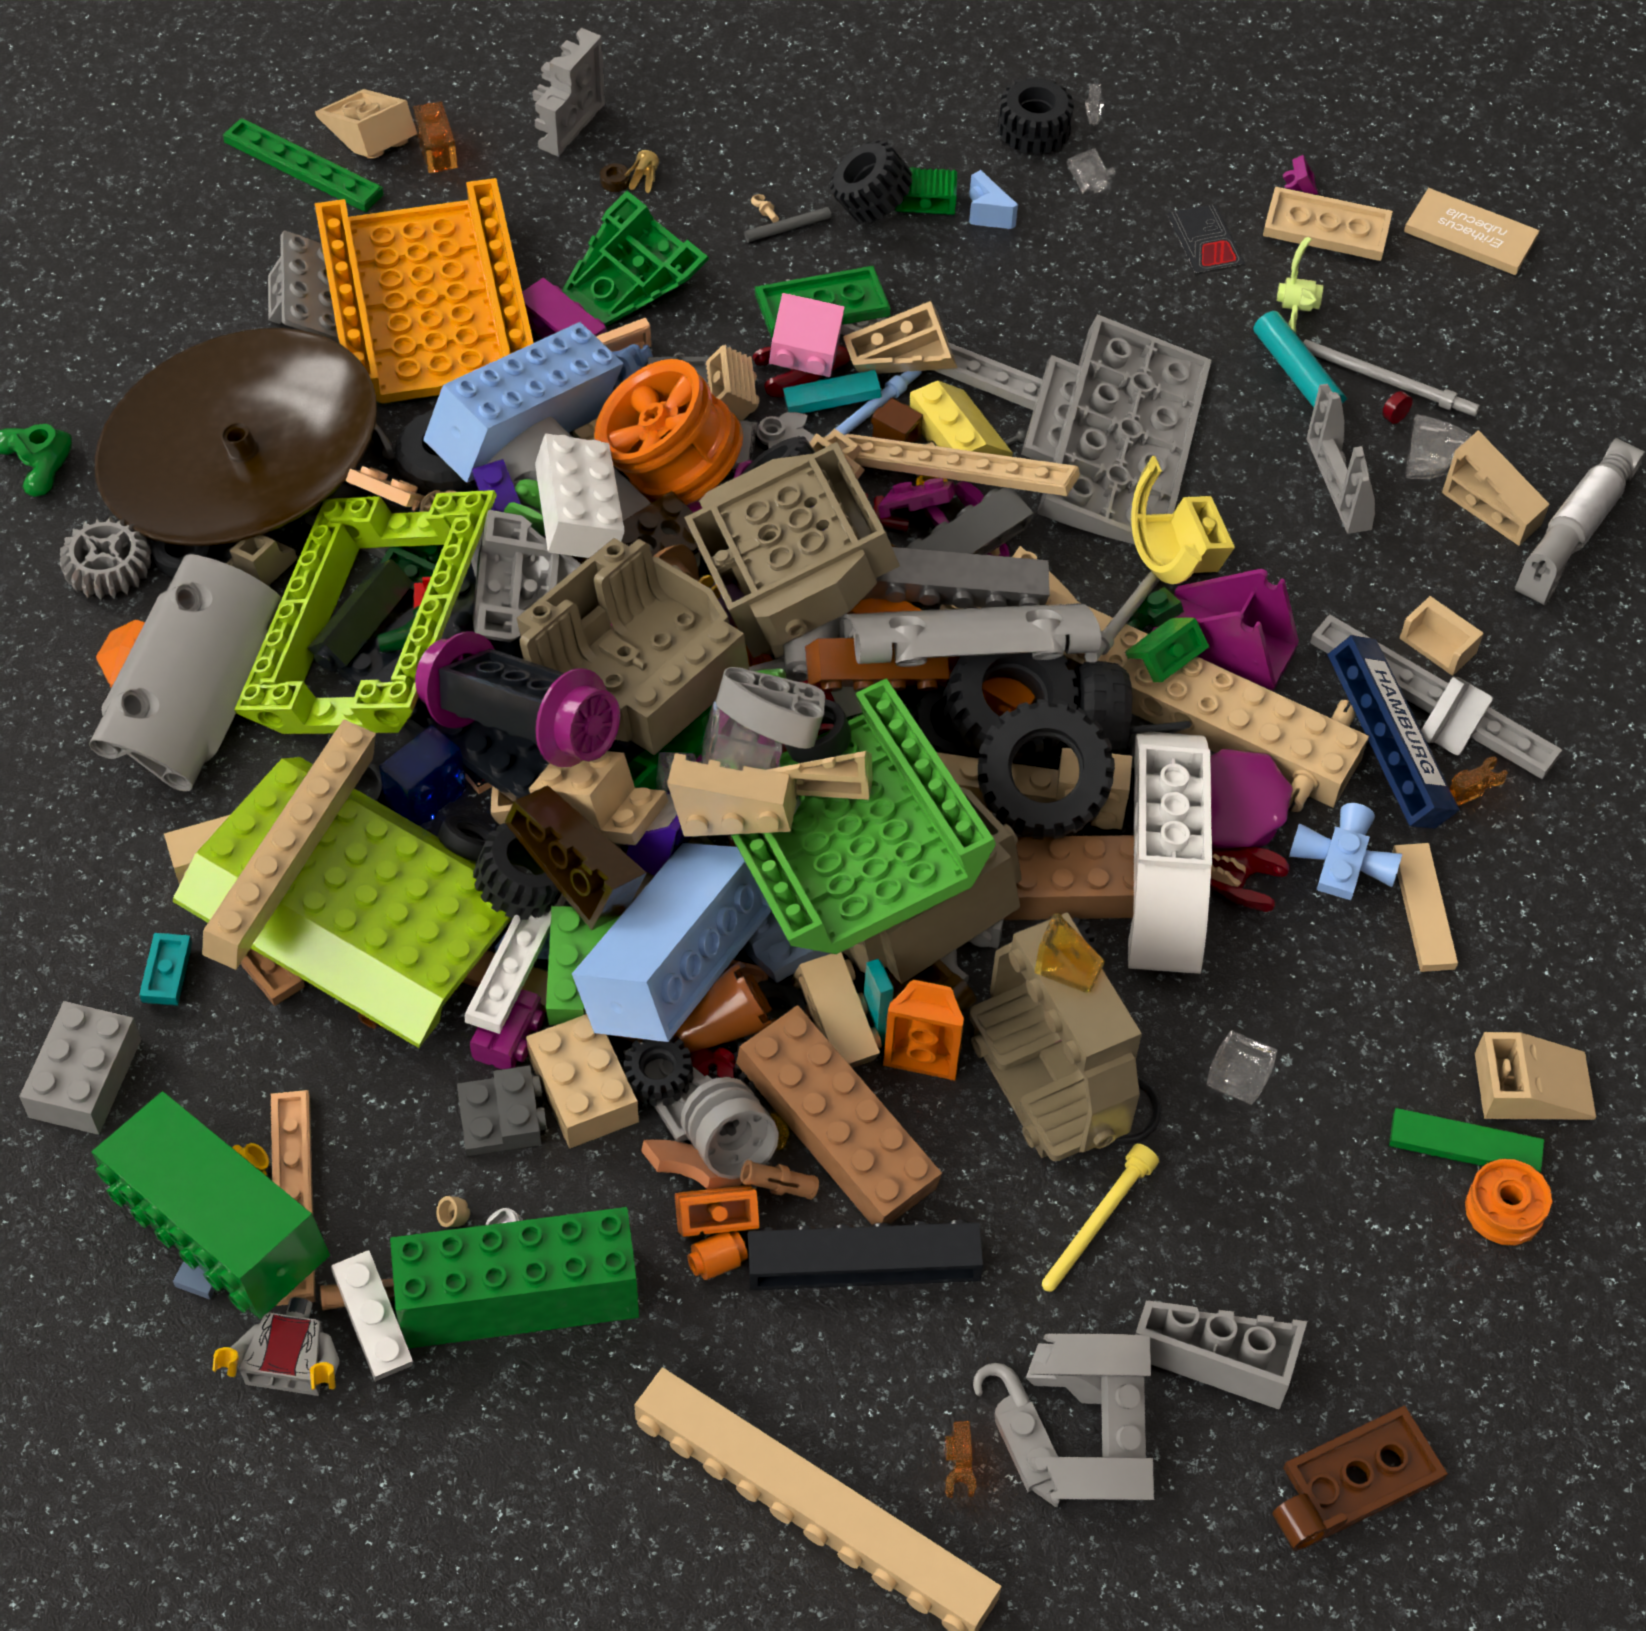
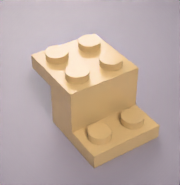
M607 751L603 756L594 761H582L568 768L549 764L529 788V792L532 793L548 785L610 841L628 845H636L668 802L666 791L634 787L625 754L620 752Z

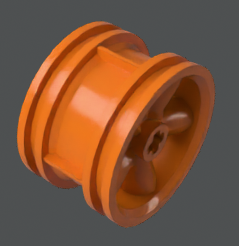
M666 359L651 363L625 379L604 403L598 415L594 432L595 440L609 443L613 466L622 471L629 478L630 483L650 503H653L670 491L685 505L702 498L708 491L714 489L730 472L740 454L743 443V429L738 418L723 401L711 393L707 382L691 364L678 359Z

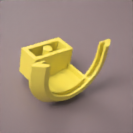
M1152 456L1139 478L1131 511L1133 538L1141 559L1158 579L1168 584L1182 583L1190 578L1193 573L1218 572L1235 547L1211 496L1183 497L1173 514L1146 515L1147 501L1151 488L1162 472L1156 457Z

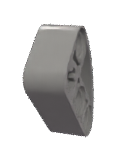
M729 667L724 671L716 705L729 717L758 734L783 744L807 749L814 747L824 715L825 694L821 689L810 684L748 669Z

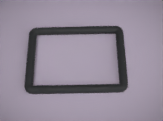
M1190 721L1130 727L1129 738L1135 733H1176L1190 728L1192 724Z

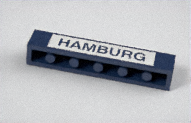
M1350 635L1327 655L1365 734L1369 736L1370 745L1409 826L1435 829L1460 811L1377 640Z

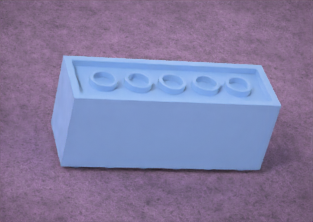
M578 322L444 384L423 440L468 483L474 480L473 468L486 465L503 447L534 424L548 417H553L569 433L598 418L604 403L613 390L624 363L581 322Z
M682 843L575 969L572 976L594 1033L669 1042L715 981L772 910L737 847Z

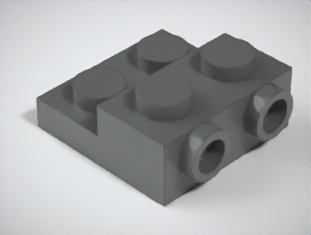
M530 1066L493 1071L494 1078L457 1084L466 1156L541 1145L540 1131L547 1130L544 1108L536 1109L535 1098L542 1097L539 1075L532 1076Z

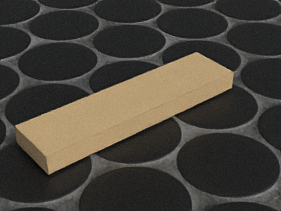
M1429 843L1394 845L1392 853L1402 854L1397 875L1420 972L1455 970L1458 961Z

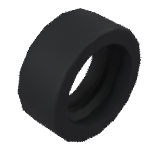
M825 699L824 715L821 724H833L834 727L828 734L817 739L814 747L804 749L785 744L792 760L797 763L810 762L840 756L847 750L851 741V728L839 704Z

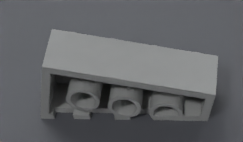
M1146 1300L1135 1335H1150L1151 1365L1280 1409L1291 1381L1307 1321L1293 1319L1292 1323L1276 1322L1274 1317L1258 1315L1257 1319L1234 1316V1312L1218 1310L1216 1314L1199 1312L1198 1308L1193 1306Z

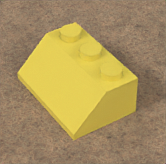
M937 380L910 392V407L923 414L922 435L928 442L933 441L939 447L1013 456V452L963 389Z

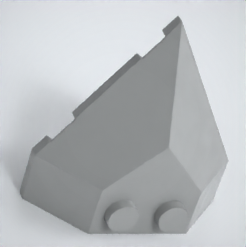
M488 510L478 555L472 620L475 633H479L487 639L512 642L521 638L516 618L581 564L570 555L549 553L546 539L531 527L532 523L522 515Z

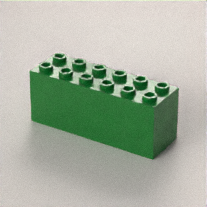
M163 1091L91 1151L98 1164V1167L95 1169L97 1175L105 1184L110 1186L106 1190L110 1198L120 1207L125 1204L129 1206L132 1216L144 1228L150 1224L155 1229L156 1237L167 1248L170 1249L174 1245L179 1249L180 1257L191 1269L201 1268L205 1272L203 1274L205 1279L214 1289L220 1291L224 1288L229 1292V1299L243 1313L249 1310L259 1319L263 1318L330 1256L311 1212Z
M627 1207L390 1237L395 1309L400 1330L408 1349L639 1318L637 1280Z

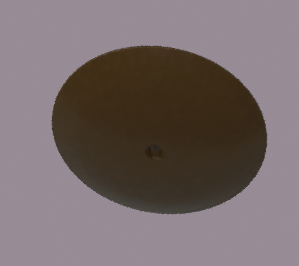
M261 328L226 334L194 345L164 361L146 374L126 393L112 411L103 427L95 453L94 469L100 495L118 520L124 519L126 526L135 524L132 526L135 532L139 531L141 535L170 544L186 546L226 544L249 539L280 528L301 517L328 498L344 483L349 470L355 469L370 444L377 418V398L374 385L369 373L352 352L341 344L312 332L286 328Z

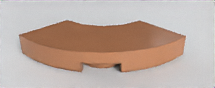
M652 1139L643 1141L641 1151L657 1172L681 1174L698 1181L706 1189L741 1186L740 1178L728 1179L718 1177L700 1157L698 1150L691 1144L670 1140Z

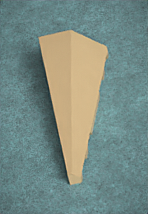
M867 751L767 769L768 771L789 774L796 798L797 795L869 800L873 781L872 754Z

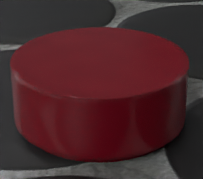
M1403 391L1394 393L1384 405L1383 417L1392 424L1399 423L1408 414L1412 406V398Z

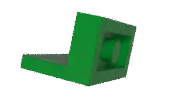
M1171 618L1126 650L1125 654L1128 659H1142L1152 681L1163 682L1209 648V645L1196 618Z

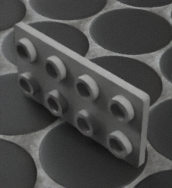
M283 231L280 235L281 256L268 275L269 321L278 324L282 322L285 325L339 342L322 243Z

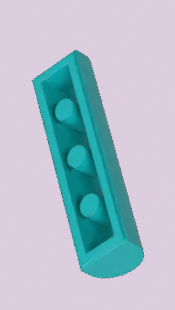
M1270 311L1257 320L1253 328L1254 333L1313 408L1319 385L1328 384L1333 393L1336 392L1341 397L1342 403L1348 399L1279 312Z

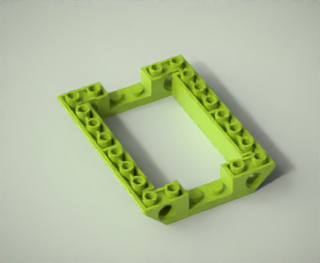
M489 490L436 493L429 512L391 513L380 496L325 499L234 711L238 715L281 734L335 733L343 719L374 733H399L413 712L418 699L415 685L418 663L427 648L434 642L441 640L483 532L487 512L492 509L497 496L496 492ZM444 545L391 677L392 682L361 680L354 697L316 698L304 683L314 659V655L307 647L330 621L359 549Z

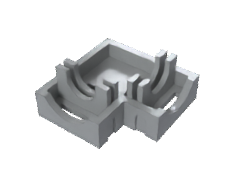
M583 28L576 33L579 45L566 40L561 45V50H564L561 53L562 57H554L550 62H546L541 67L543 72L542 78L550 81L551 86L548 88L539 84L537 90L532 92L533 100L537 101L535 103V110L540 114V119H535V128L547 133L545 137L540 138L538 141V147L558 157L566 146L576 138L582 128L592 120L598 110L605 105L604 74L602 69L603 54L601 51L602 36Z

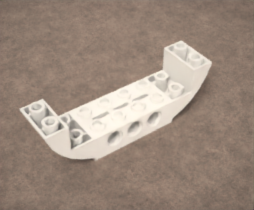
M1161 732L1135 733L1130 737L1131 768H1134V915L1128 938V968L1201 974L1207 932L1212 867L1210 749H1208L1206 737L1202 735Z

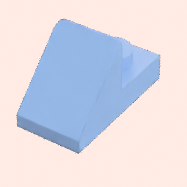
M981 170L972 174L969 197L973 201L970 208V224L1007 229L1016 227L1018 204Z

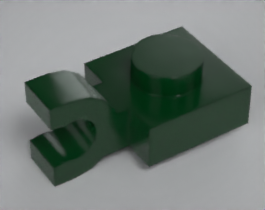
M1163 587L1146 597L1128 622L1130 623L1127 625L1140 631L1149 624L1159 627L1169 619L1184 612L1182 603Z

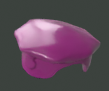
M1222 749L1211 755L1212 849L1260 848L1268 845L1275 836L1277 829L1287 820L1289 803L1293 792L1291 784L1283 776L1273 758L1268 754Z

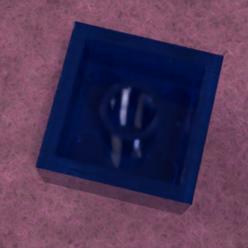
M433 725L379 766L387 807L418 826L432 820L442 807L449 802L457 800L466 789L461 749Z

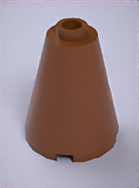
M739 961L733 964L715 981L710 990L674 1034L675 1042L681 1039L684 1042V1047H688L690 1053L759 1033L776 1021V1018L768 1020L766 1013L770 1012L772 1008L753 975L750 974L745 977L740 971L746 967L742 962Z

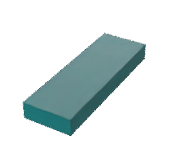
M876 370L783 388L788 412L808 413L882 397Z
M875 959L866 962L864 997L868 1006V1014L865 1015L870 1028L875 1027L878 1031L881 1044L884 1046L888 1008L890 1002L893 1001L894 987L881 960Z

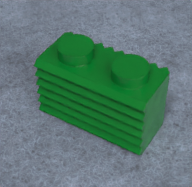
M910 167L909 169L912 172L911 178L913 179L912 184L909 186L910 190L904 196L902 203L895 207V211L955 215L957 171L955 169L950 171L949 169L937 168L935 170L931 168L921 170L920 168Z

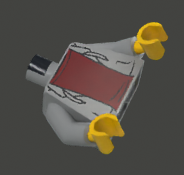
M293 1297L289 1301L286 1315L269 1312L263 1316L261 1323L251 1327L230 1348L222 1347L217 1349L214 1353L212 1371L216 1372L221 1367H227V1375L234 1377L237 1373V1367L240 1365V1372L245 1385L319 1396L321 1383H328L329 1389H335V1374L339 1365V1357L331 1336L323 1332L320 1321L309 1319L313 1304L307 1299Z

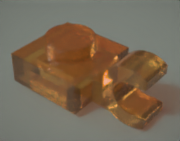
M1489 757L1483 762L1482 766L1471 771L1463 770L1452 779L1450 791L1458 806L1482 796L1486 788L1499 786L1504 783L1508 774L1506 770L1500 773L1491 771L1497 763L1498 759L1496 757Z
M970 1421L953 1422L951 1436H945L946 1461H953L954 1469L946 1478L945 1493L948 1498H953V1485L957 1482H963L968 1487V1496L974 1497L976 1479L972 1472L973 1459Z

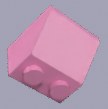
M782 293L771 344L769 364L830 377L838 350L845 307Z

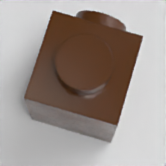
M890 398L883 407H878L872 416V437L915 443L921 437L923 414L913 410L906 404Z

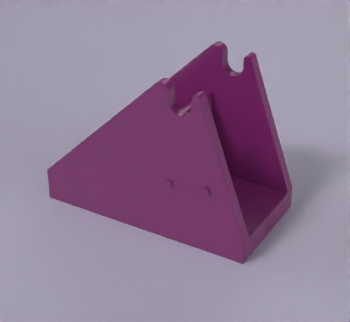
M1257 569L1178 586L1174 596L1181 601L1184 612L1174 618H1196L1209 645V648L1197 657L1274 692L1299 642L1285 580L1280 579L1278 585H1273L1267 580L1268 572L1264 569Z

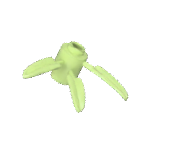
M1310 237L1304 238L1300 243L1293 258L1291 278L1286 277L1285 283H1279L1277 301L1282 302V308L1292 309L1289 325L1295 333L1298 310L1309 312L1312 309L1319 310L1322 300L1323 285L1316 284V281L1297 279L1301 258L1312 240Z

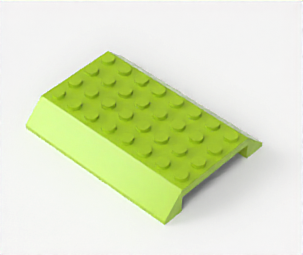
M301 757L282 758L195 853L173 897V902L208 923L313 764ZM354 788L253 943L251 949L417 1048H420L439 1024L443 1005L513 918L505 916L506 912L502 910L496 912L491 908L493 905L491 902L485 903L482 900L481 895L483 892L477 891L474 885L476 879L473 878V871L476 861L453 853L440 842L439 837Z

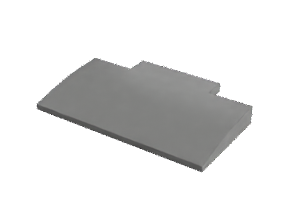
M1097 314L1089 328L1079 366L1051 355L1047 362L1021 455L1038 461L1078 466L1080 476L1068 496L1043 493L1037 514L1097 535L1135 544L1131 523L1132 502L1141 473L1152 456L1156 457L1162 472L1151 488L1147 501L1146 515L1173 514L1211 359Z

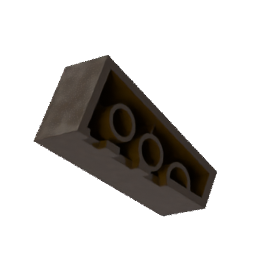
M548 785L515 800L505 819V824L591 930L621 916L629 907L647 872Z

